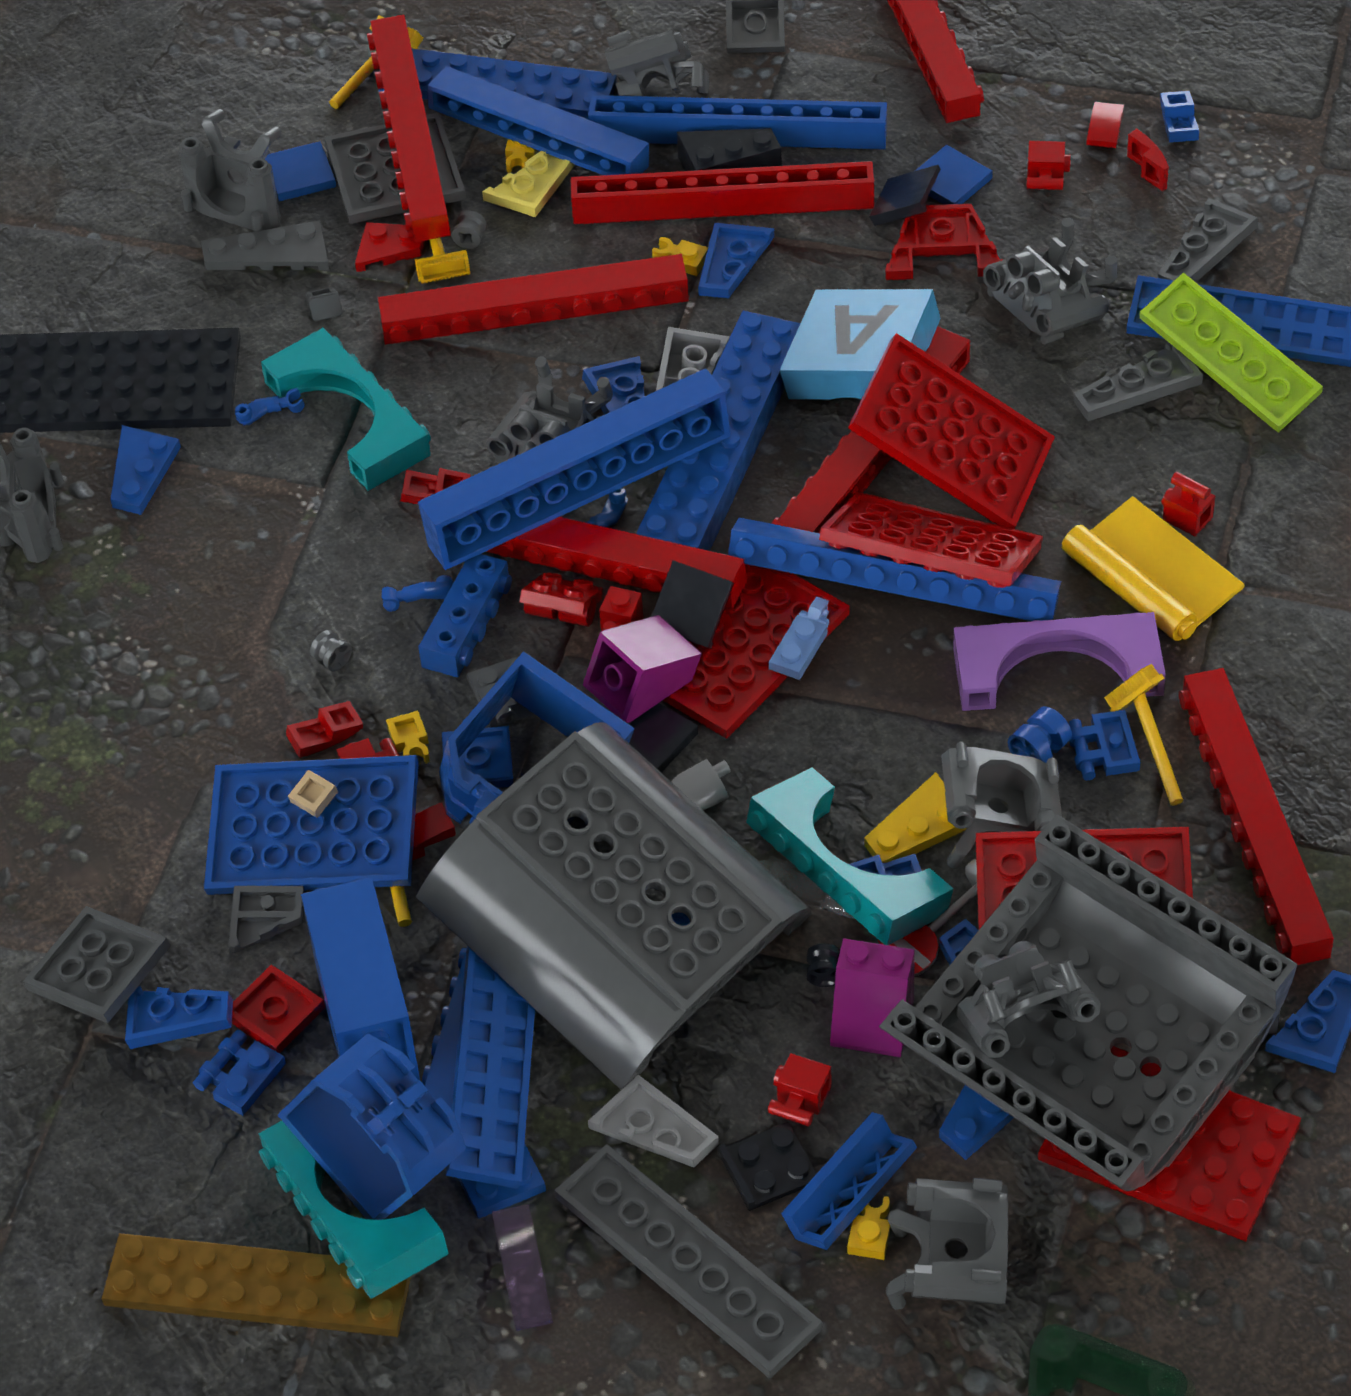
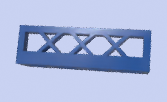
M872 1112L781 1213L795 1240L827 1250L917 1149L914 1140L892 1134L883 1115ZM891 1147L899 1148L893 1155L882 1158ZM877 1172L871 1180L860 1183L865 1176ZM854 1198L849 1205L837 1209L843 1201ZM831 1223L830 1227L822 1235L815 1233L820 1227Z

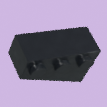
M771 128L677 132L678 158L685 171L782 166L781 146Z

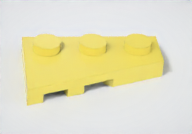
M540 151L525 162V167L517 173L512 174L510 172L502 178V183L494 189L488 187L482 191L483 201L536 218L575 164L570 163L566 159L562 160L546 154L544 151Z

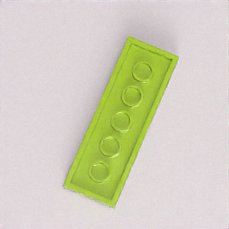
M1184 272L1140 311V319L1278 433L1323 391V386Z

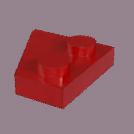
M366 222L355 260L356 271H366L365 265L382 261L385 266L402 259L408 260L420 257L425 241L415 242L413 230L407 231L406 225Z

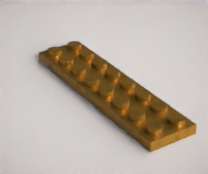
M119 1233L102 1301L104 1306L398 1337L411 1276L370 1299L362 1287L356 1289L347 1275L346 1269L348 1267L345 1263L337 1264L332 1255Z

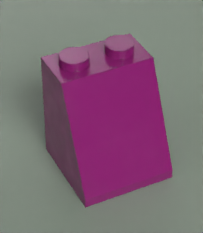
M659 615L600 631L582 685L612 713L626 723H630L692 681L702 653Z
M843 938L836 966L830 1046L895 1057L902 1056L904 1044L879 1028V1026L901 999L913 1006L915 949Z

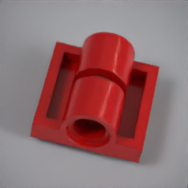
M547 572L521 589L520 602L524 603L525 614L553 620L558 616L559 621L589 627L595 616L596 605L602 599L603 587L593 586V582L590 580L575 579L574 581L562 579L560 574Z

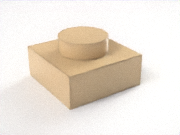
M308 770L290 792L288 798L291 803L318 818L338 793V790L334 784Z

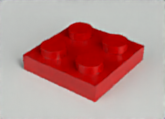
M271 964L233 1001L232 1024L254 1040L281 1053L326 1007L324 999Z

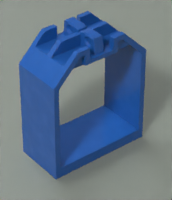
M523 651L447 740L439 769L446 815L461 824L470 814L472 815L469 822L471 824L476 819L478 813L503 793L479 775L473 774L460 765L459 758L510 698L567 737L574 731L578 732L594 723L605 722L629 743L635 728ZM576 817L569 818L567 820L568 824L570 825Z
M368 1033L316 1076L278 1116L366 1219L382 1220L415 1195L467 1148L453 1110L441 1096L435 1100L423 1083L413 1075L411 1070L415 1066L402 1051Z

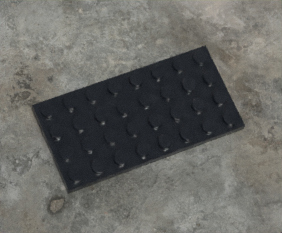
M239 328L1 334L0 433H14L20 428H28L34 432L120 430L122 425L136 429L231 426L241 337Z

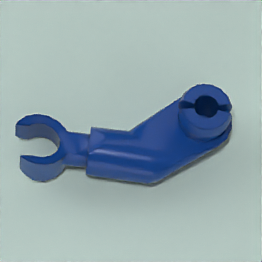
M293 388L287 392L286 397L259 398L249 404H239L235 408V416L239 424L246 426L267 413L282 411V408L288 407L293 413L301 412L304 408V401L302 398L297 403L292 404L293 401L301 396L299 389Z
M622 487L609 493L602 512L591 517L585 523L607 528L617 524L628 502L626 490Z
M442 575L436 579V582H420L403 587L399 591L392 587L382 588L383 607L387 611L392 612L396 611L399 608L400 602L403 601L409 603L420 599L443 600L452 587L453 580L450 576Z

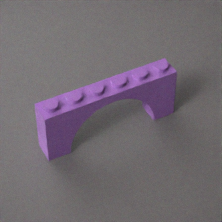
M1154 612L1045 621L1034 620L1031 622L980 626L969 625L954 628L953 650L962 711L995 709L998 687L1009 670L1029 657L1046 652L1069 651L1094 657L1111 667L1122 678L1123 682L1150 664L1154 666L1159 675L1162 674L1164 678L1166 676ZM1165 679L1146 692V697L1164 695Z

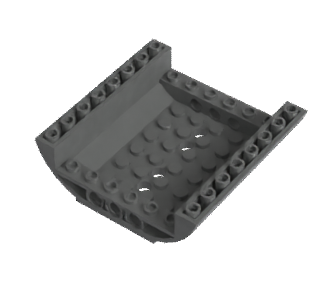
M605 722L594 723L578 732L574 731L478 813L476 819L461 833L441 857L416 895L420 902L620 1090L647 1068L654 1050L773 939L782 931L789 936L812 914L811 909ZM571 817L581 818L585 822L586 827L574 829L568 824L567 820ZM605 841L611 846L612 851L600 853L594 848L593 843ZM651 888L657 889L663 894L664 899L652 901L646 896L645 891ZM678 912L688 916L690 924L685 926L678 925L673 921L671 915Z
M1055 814L1035 838L1037 861L916 1007L901 999L879 1028L1120 1189L1132 1191L1145 1185L1166 1166L1169 1167L1255 1058L1256 1051L1265 1039L1285 1001L1296 972L1297 963ZM1020 941H1028L1035 945L1043 956L1044 961L1053 964L1054 962H1063L1071 959L1076 973L1100 1000V1014L1091 1022H1078L1077 1020H1071L1068 1016L1057 1018L1052 1015V1010H1039L1024 1014L1011 1021L1004 1028L1010 1042V1049L1002 1057L988 1058L957 1017L958 1004L967 996H973L981 984L974 972L977 960L987 954H993L999 958L1008 956L1010 948ZM1123 1043L1128 1045L1131 1051L1124 1057H1117L1111 1053V1048L1116 1044ZM1147 1063H1155L1161 1067L1160 1073L1155 1076H1146L1140 1070Z

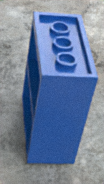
M372 877L361 880L355 879L348 883L328 888H317L311 892L301 894L317 973L338 1058L368 1033L402 1051L415 1066L411 1072L420 1080L409 1015Z

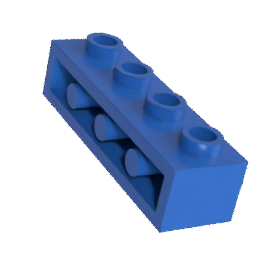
M483 554L465 561L418 646L422 668L458 678L464 666H469L475 645L483 640L486 633V625L490 618L496 616L502 595L507 594L510 590L512 577L508 573L507 561Z

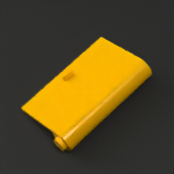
M1133 496L1093 529L1089 530L1084 525L1075 526L1067 533L1062 542L1061 548L1066 554L1139 613L1154 612L1157 627L1175 641L1188 639L1201 623L1245 587L1242 581Z

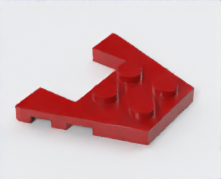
M972 204L926 205V212L905 218L900 230L897 245H894L891 260L885 268V279H913L912 256L931 257L934 255L960 256L963 254H976L978 277L983 276V270L987 265L1002 261L1003 259H1000L997 255V248L993 241H989L985 233V227Z

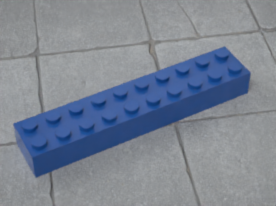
M742 311L712 373V376L725 391L731 436L668 466L636 534L708 551L711 550L785 389L780 368L800 323Z
M705 368L418 501L428 547L442 567L447 570L730 437L724 389Z

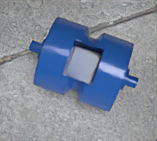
M1043 706L1027 720L1028 724L1021 725L1008 738L1007 743L1012 754L1034 757L1047 763V760L1053 757L1052 753H1057L1071 740L1072 730L1066 719L1059 712L1050 707Z

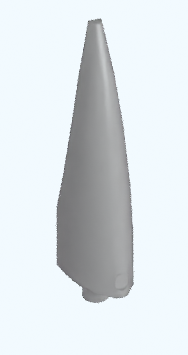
M705 759L678 774L671 782L698 807L705 810L729 798L720 778L731 771L725 760L712 766L708 759Z

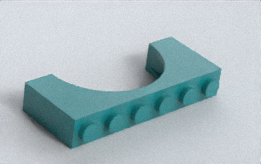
M324 328L261 361L265 384L280 398L286 397L287 392L293 388L299 389L300 393L320 390L335 391L358 399L371 410L374 415V421L369 432L357 445L347 451L350 473L367 491L431 456L429 445L431 436L427 428L423 424L419 425L413 419L410 411L405 406L401 407L395 401L391 391L387 388L383 389L378 384L374 374L371 371H366L360 365L358 358L353 353L349 354L343 348L339 338L336 336L332 337Z
M813 767L751 797L746 823L884 945H890L935 921L949 908L954 888L930 868L908 875L871 873L843 862L822 844L816 834L814 824L822 816L830 812L835 786Z
M283 1121L258 1133L263 1146L259 1150V1154L265 1166L269 1170L273 1167L278 1172L276 1173L277 1180L284 1192L292 1191L295 1195L293 1197L294 1203L303 1217L306 1215L311 1217L312 1220L310 1222L317 1237L321 1241L325 1238L330 1243L328 1248L334 1260L339 1265L343 1262L348 1267L346 1269L347 1275L356 1289L362 1287L370 1299L449 1254L443 1231L425 1207L405 1216L382 1220L363 1219L341 1212L332 1206L321 1193L326 1171Z

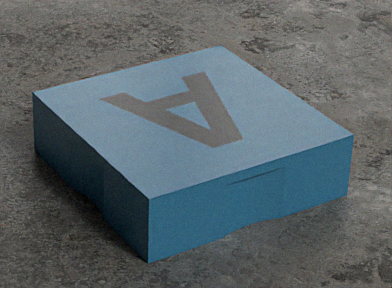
M933 289L815 290L780 368L788 399H862L890 339L896 333L923 351H926L941 319Z

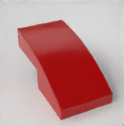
M1094 102L1086 145L1109 148L1117 147L1124 105Z
M1136 128L1128 134L1127 157L1141 165V177L1164 191L1167 189L1168 163L1158 146Z
M439 468L438 476L406 470L400 502L418 504V501L470 478L471 474Z
M347 701L319 708L318 718L287 725L286 736L299 758L344 741L363 729V722L351 702Z
M442 802L415 814L412 861L425 856L424 847L456 835L455 826L450 817L446 815Z

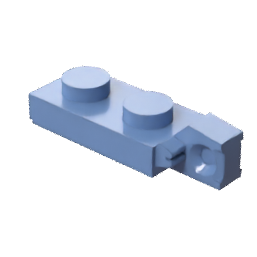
M816 596L808 612L801 610L769 660V670L798 680L801 679L828 634L829 619L826 617L829 614V600Z

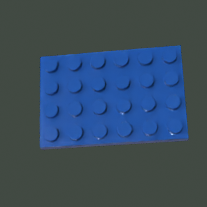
M417 756L215 765L204 882L205 892L207 895L233 894L234 886H303L304 890H315L317 888H328L345 884L355 879L361 880L372 877L374 887L411 886L419 767ZM308 770L334 784L338 790V793L318 818L291 803L288 798L290 792Z

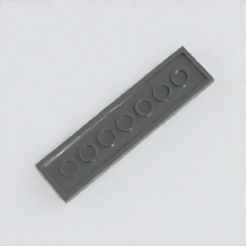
M608 1144L602 1147L554 1190L555 1198L768 1378L771 1379L823 1329V1322Z

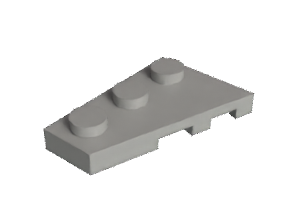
M637 1075L588 1120V1126L591 1130L693 1168L719 1144L718 1135L640 1075Z

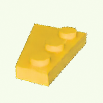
M935 772L864 837V846L872 856L880 855L882 863H886L914 853L917 854L965 831L966 828H956L948 822L944 782Z

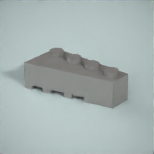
M668 327L656 391L705 368L712 375L730 336Z

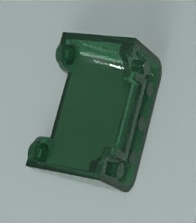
M1051 1324L1042 1328L1031 1348L1028 1396H1049L1053 1391L1063 1388L1064 1391L1072 1393L1078 1378L1125 1396H1196L1194 1381L1177 1368L1064 1325Z

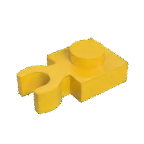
M508 139L505 148L507 173L512 172V168L515 166L524 168L525 162L536 155L537 150Z
M660 237V249L653 247L652 258L682 254L686 273L697 276L704 266L708 247L686 240H681L676 245L669 238Z
M418 710L386 719L388 732L397 751H403V756H422L425 764L429 763V750L425 745L429 744L428 736Z
M884 1196L883 1204L878 1208H873L868 1203L861 1211L863 1216L857 1215L852 1221L847 1254L885 1260L891 1229L888 1220L885 1219L890 1211L889 1197Z

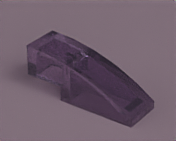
M529 1204L493 1211L494 1228L515 1330L519 1331L552 1324L553 1320Z

